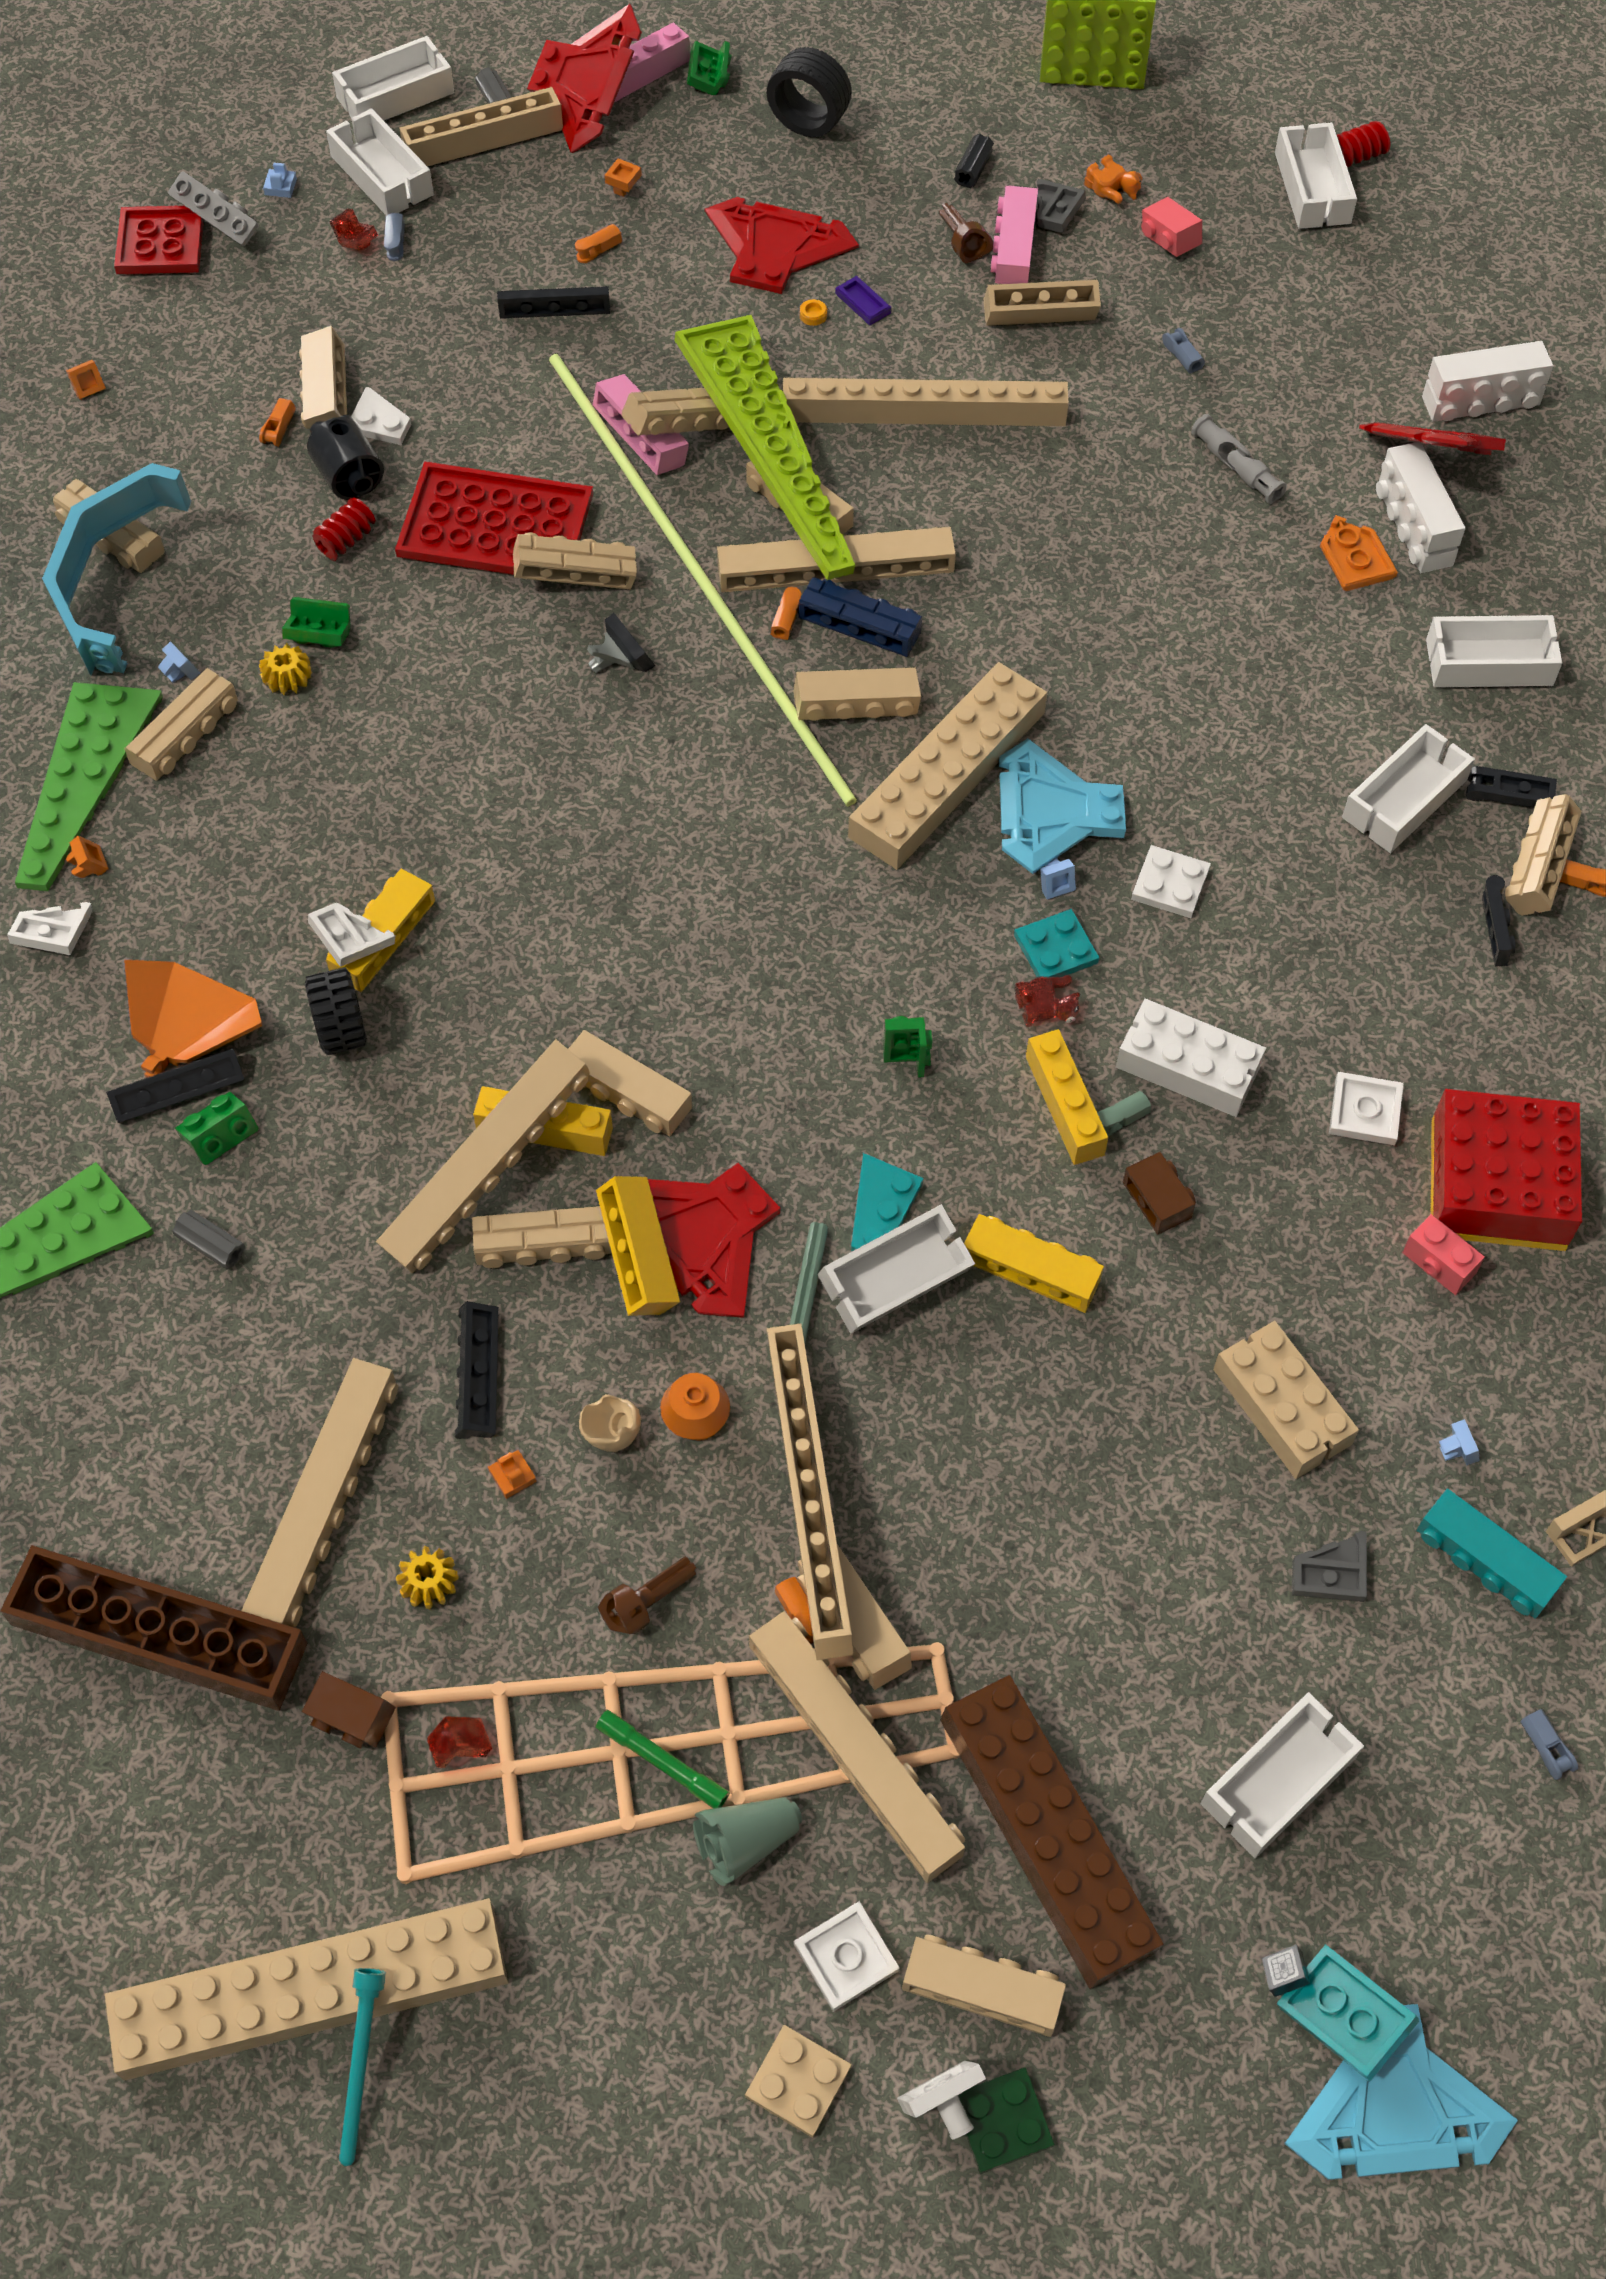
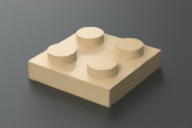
M783 2025L749 2086L745 2098L813 2138L852 2064Z

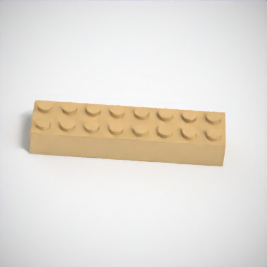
M998 662L849 816L848 838L898 870L999 762V756L1012 749L1044 715L1047 691Z

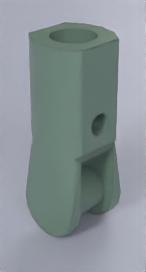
M1138 1091L1114 1104V1106L1099 1111L1097 1114L1109 1137L1122 1129L1123 1126H1127L1151 1112V1104L1146 1095Z

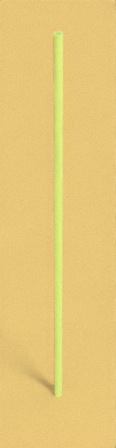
M553 354L549 359L550 363L845 805L849 807L855 804L857 799L804 720H798L796 708L558 354Z

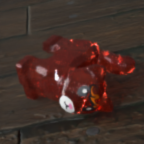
M1070 975L1063 977L1040 976L1029 982L1015 983V999L1019 1009L1024 1008L1025 1013L1022 1014L1026 1027L1032 1026L1034 1022L1048 1021L1053 1018L1061 1019L1066 1023L1075 1021V1016L1080 1011L1078 1001L1080 993L1076 992L1057 999L1054 988L1069 986L1072 983Z

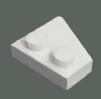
M369 387L365 388L351 416L365 437L402 445L411 426L410 418Z
M80 903L81 909L62 911L61 906L42 911L30 910L19 912L7 934L9 943L71 955L92 913L91 903Z
M337 902L308 914V923L340 967L395 944L393 932L389 930L385 933L371 926L370 920L361 915L353 914L348 908Z

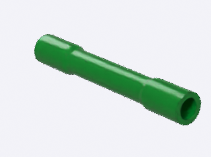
M607 1709L599 1718L595 1727L597 1730L619 1745L629 1748L686 1787L695 1797L713 1809L720 1808L725 1804L730 1794L728 1790L681 1762L637 1732L632 1725Z

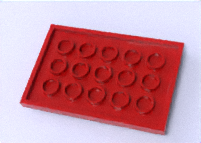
M424 461L395 547L396 557L514 575L513 548L518 534L531 532L541 537L553 538L555 536H564L569 540L580 541L593 498V486Z

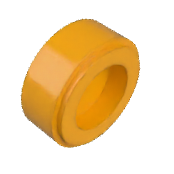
M812 299L805 301L800 306L801 321L810 326L824 323L827 319V306L820 300Z

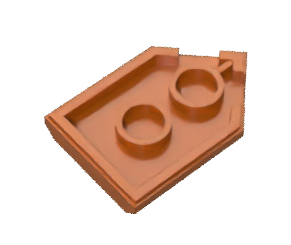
M1335 515L1327 534L1320 544V548L1343 590L1350 591L1395 578L1398 572L1375 530L1364 525L1360 528L1347 523V519Z

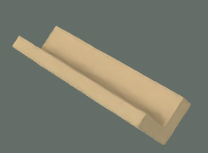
M1606 1490L1555 1518L1546 1530V1533L1571 1567L1606 1547V1534L1594 1531L1595 1519L1600 1516L1606 1518ZM1589 1523L1588 1530L1581 1528ZM1571 1533L1587 1537L1585 1549L1577 1554L1573 1553L1563 1539ZM1592 1538L1599 1540L1592 1544Z

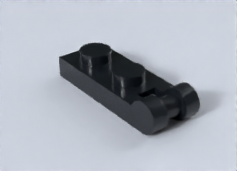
M1481 766L1472 767L1468 776L1470 785L1467 786L1466 798L1472 801L1489 800L1535 808L1537 800L1549 797L1553 799L1556 796L1557 779ZM1483 783H1492V786L1484 785Z
M1492 875L1487 878L1482 895L1495 967L1508 966L1510 955L1515 953L1516 948L1514 935H1509L1508 932L1510 912L1508 908L1503 907L1502 902L1505 881L1498 875Z

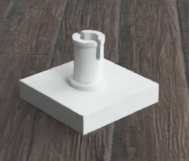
M963 2061L899 2096L897 2100L903 2112L915 2118L937 2107L953 2140L965 2135L974 2128L957 2095L986 2078L979 2064Z

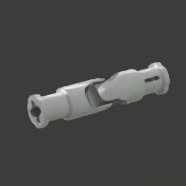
M1204 414L1197 419L1192 426L1191 434L1196 438L1200 437L1207 443V448L1231 470L1236 471L1248 486L1262 493L1269 505L1284 495L1287 484L1283 481H1278L1272 476L1270 469L1260 460L1252 459L1248 449L1225 428L1220 429L1213 422V417L1209 414ZM1234 445L1238 447V449L1230 452Z

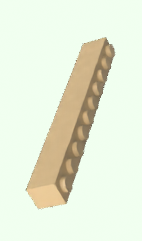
M783 378V392L796 422L1066 426L1068 382Z
M800 1323L767 1328L816 1660L853 1655L852 1634L802 1325Z

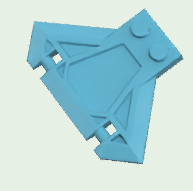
M1028 738L999 756V767L1009 769V772H1002L999 775L1001 833L1011 836L1010 839H1002V851L1032 874L1088 836L1124 838L1126 822L1123 785L1085 782Z
M1418 2004L1404 2006L1417 2015L1419 2022L1375 2077L1369 2082L1345 2061H1342L1284 2144L1327 2180L1342 2179L1341 2166L1354 2164L1358 2177L1460 2167L1458 2154L1472 2153L1475 2166L1486 2165L1490 2163L1518 2120L1426 2047ZM1466 2126L1468 2136L1455 2138L1454 2128ZM1350 2138L1352 2148L1338 2149L1337 2139Z

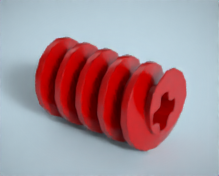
M1372 121L1350 131L1336 134L1347 167L1352 166L1353 162L1358 164L1362 160H1369L1372 156L1378 157L1381 153L1386 154L1390 150L1389 134L1385 126L1378 121Z
M351 498L346 505L339 508L338 512L332 513L330 519H325L322 525L317 526L313 531L312 537L317 548L328 559L336 561L338 559L337 552L341 555L345 554V545L351 548L355 544L354 539L360 541L363 538L362 532L369 534L371 532L369 523L374 524L376 519L364 502L357 498Z

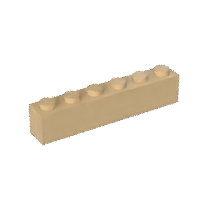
M550 87L399 128L401 140L426 166H431L561 131L563 123L561 104L553 88Z

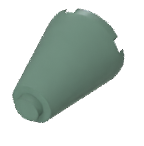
M781 1797L702 1810L695 1814L699 1819L693 1821V1831L703 1861L709 1856L715 1866V1869L709 1871L718 1884L725 1886L735 1881L799 1832V1824L802 1823V1815L795 1802H790L787 1798Z

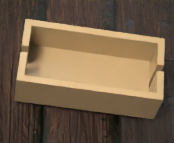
M1276 1321L1251 1334L1247 1342L1243 1339L1218 1354L1213 1370L1295 1479L1319 1466L1324 1458L1328 1460L1353 1444L1359 1429Z

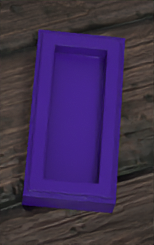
M858 276L835 288V294L869 326L891 314V306Z

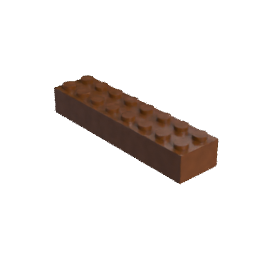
M31 1545L0 1610L11 1626L277 1711L281 1709L308 1644L300 1629Z
M1008 1675L946 1706L940 1718L943 1727L1089 1989L1098 1986L1154 1955L1164 1943L1012 1677Z

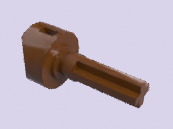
M948 203L942 205L943 209L939 211V215L954 233L951 239V246L963 263L972 262L992 251L993 240L980 223L974 221L966 223L953 205L949 206Z
M684 1556L635 1591L628 1585L621 1584L607 1593L601 1600L598 1609L608 1628L612 1631L636 1634L646 1627L650 1622L647 1608L696 1575L694 1563Z

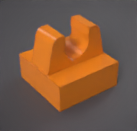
M618 158L604 175L605 184L613 186L614 193L624 197L626 192H629L642 176L641 167Z
M93 360L66 370L79 399L106 389Z
M77 836L69 842L72 851L66 860L73 865H77L71 871L72 875L85 878L94 873L99 876L109 869L100 845L81 836Z
M519 1450L507 1453L497 1459V1462L488 1466L491 1476L506 1499L537 1482L535 1475Z

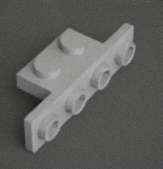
M184 171L179 174L168 191L171 197L242 246L248 243L259 226L255 220L246 215L248 211L235 201L233 204H230L228 202L229 198L220 190L215 189L214 192Z

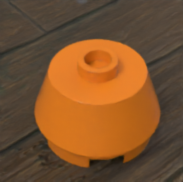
M689 1373L679 1377L665 1391L660 1406L661 1416L665 1425L677 1436L696 1441L705 1440L715 1435L726 1423L730 1413V1401L726 1391L718 1382L701 1373Z

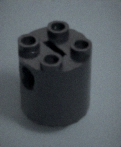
M350 415L334 417L324 422L318 421L311 426V435L307 442L308 454L332 492L338 498L344 500L358 499L360 496L370 493L378 486L384 474L383 462Z

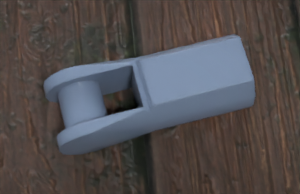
M390 213L385 219L383 244L387 250V258L391 261H398L403 257L405 222L403 215L399 213Z
M1182 328L1175 329V333L1163 334V344L1176 356L1189 374L1203 368L1205 363L1203 357L1191 344Z
M1543 1709L1521 1720L1520 1723L1555 1780L1562 1778V1773L1568 1770L1572 1772L1578 1770V1763L1574 1755L1561 1740ZM1556 1748L1561 1757L1554 1759L1550 1750Z

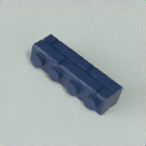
M812 577L807 589L799 600L800 619L905 657L909 656L921 634L922 616L918 615L914 610L895 607L884 599L876 600L863 595L857 589H845L837 586L831 580H820Z

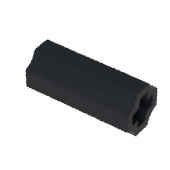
M981 134L973 136L955 170L954 180L958 185L972 188L976 185L993 152L992 146L994 143L989 136Z

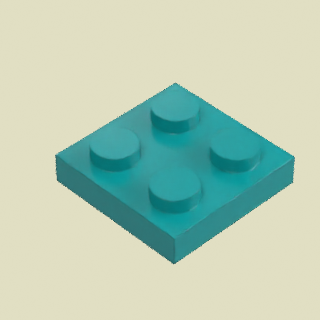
M1072 909L1014 930V937L1041 985L1099 963V956Z

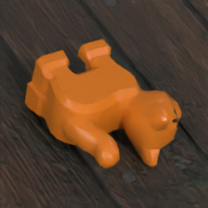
M1110 154L1101 159V163L1105 167L1104 169L1099 170L1096 162L1087 168L1084 185L1093 189L1099 197L1108 198L1116 204H1120L1123 198L1117 190L1123 188L1131 199H1136V193L1141 188V174L1136 171L1127 172L1121 165L1113 161V157Z

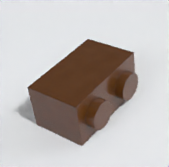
M1161 1152L1126 1168L1123 1184L1157 1235L1192 1218L1196 1204L1194 1194L1189 1187L1183 1186L1178 1178L1176 1167L1170 1160L1166 1161Z
M322 1671L302 1713L313 1718L311 1726L327 1734H330L334 1728L344 1733L341 1740L361 1749L364 1743L375 1748L377 1747L396 1707L385 1699Z

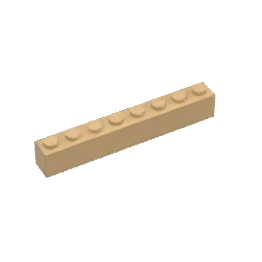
M951 527L845 535L843 537L855 563L853 574L831 579V581L837 583L954 572L956 554ZM802 540L717 547L721 592L808 585L812 577L820 580L826 579Z
M555 1039L376 1242L409 1272L413 1273L416 1269H423L431 1260L433 1250L439 1244L446 1243L455 1232V1225L462 1218H468L475 1211L478 1199L485 1192L490 1193L497 1186L501 1173L507 1167H513L522 1156L521 1151L529 1142H535L542 1135L545 1129L543 1126L551 1117H557L564 1110L567 1104L566 1100L570 1095L583 1089L589 1080L588 1075L590 1074L586 1063Z
M356 1358L352 1359L241 1611L292 1627H296L299 1623L303 1610L300 1604L305 1593L310 1594L315 1586L317 1574L314 1572L319 1560L325 1561L331 1546V1542L328 1539L333 1528L338 1529L343 1521L345 1510L342 1507L347 1496L352 1497L358 1485L357 1472L360 1465L365 1466L370 1458L372 1451L370 1442L373 1435H378L383 1428L385 1422L383 1412L387 1403L392 1404L396 1398L398 1384H396L391 1369Z
M783 1611L749 1635L750 1649L928 1884L963 1857L965 1846L963 1845L965 1838L954 1823L948 1825L939 1814L942 1812V1808L931 1793L926 1795L917 1785L919 1778L913 1768L908 1763L902 1765L894 1755L896 1748L890 1738L885 1733L878 1734L872 1726L874 1720L863 1704L857 1706L849 1696L852 1691L841 1675L835 1677L827 1667L830 1664L829 1660H816L815 1647L813 1648L805 1638L808 1634L802 1623L796 1617L791 1620L788 1614Z

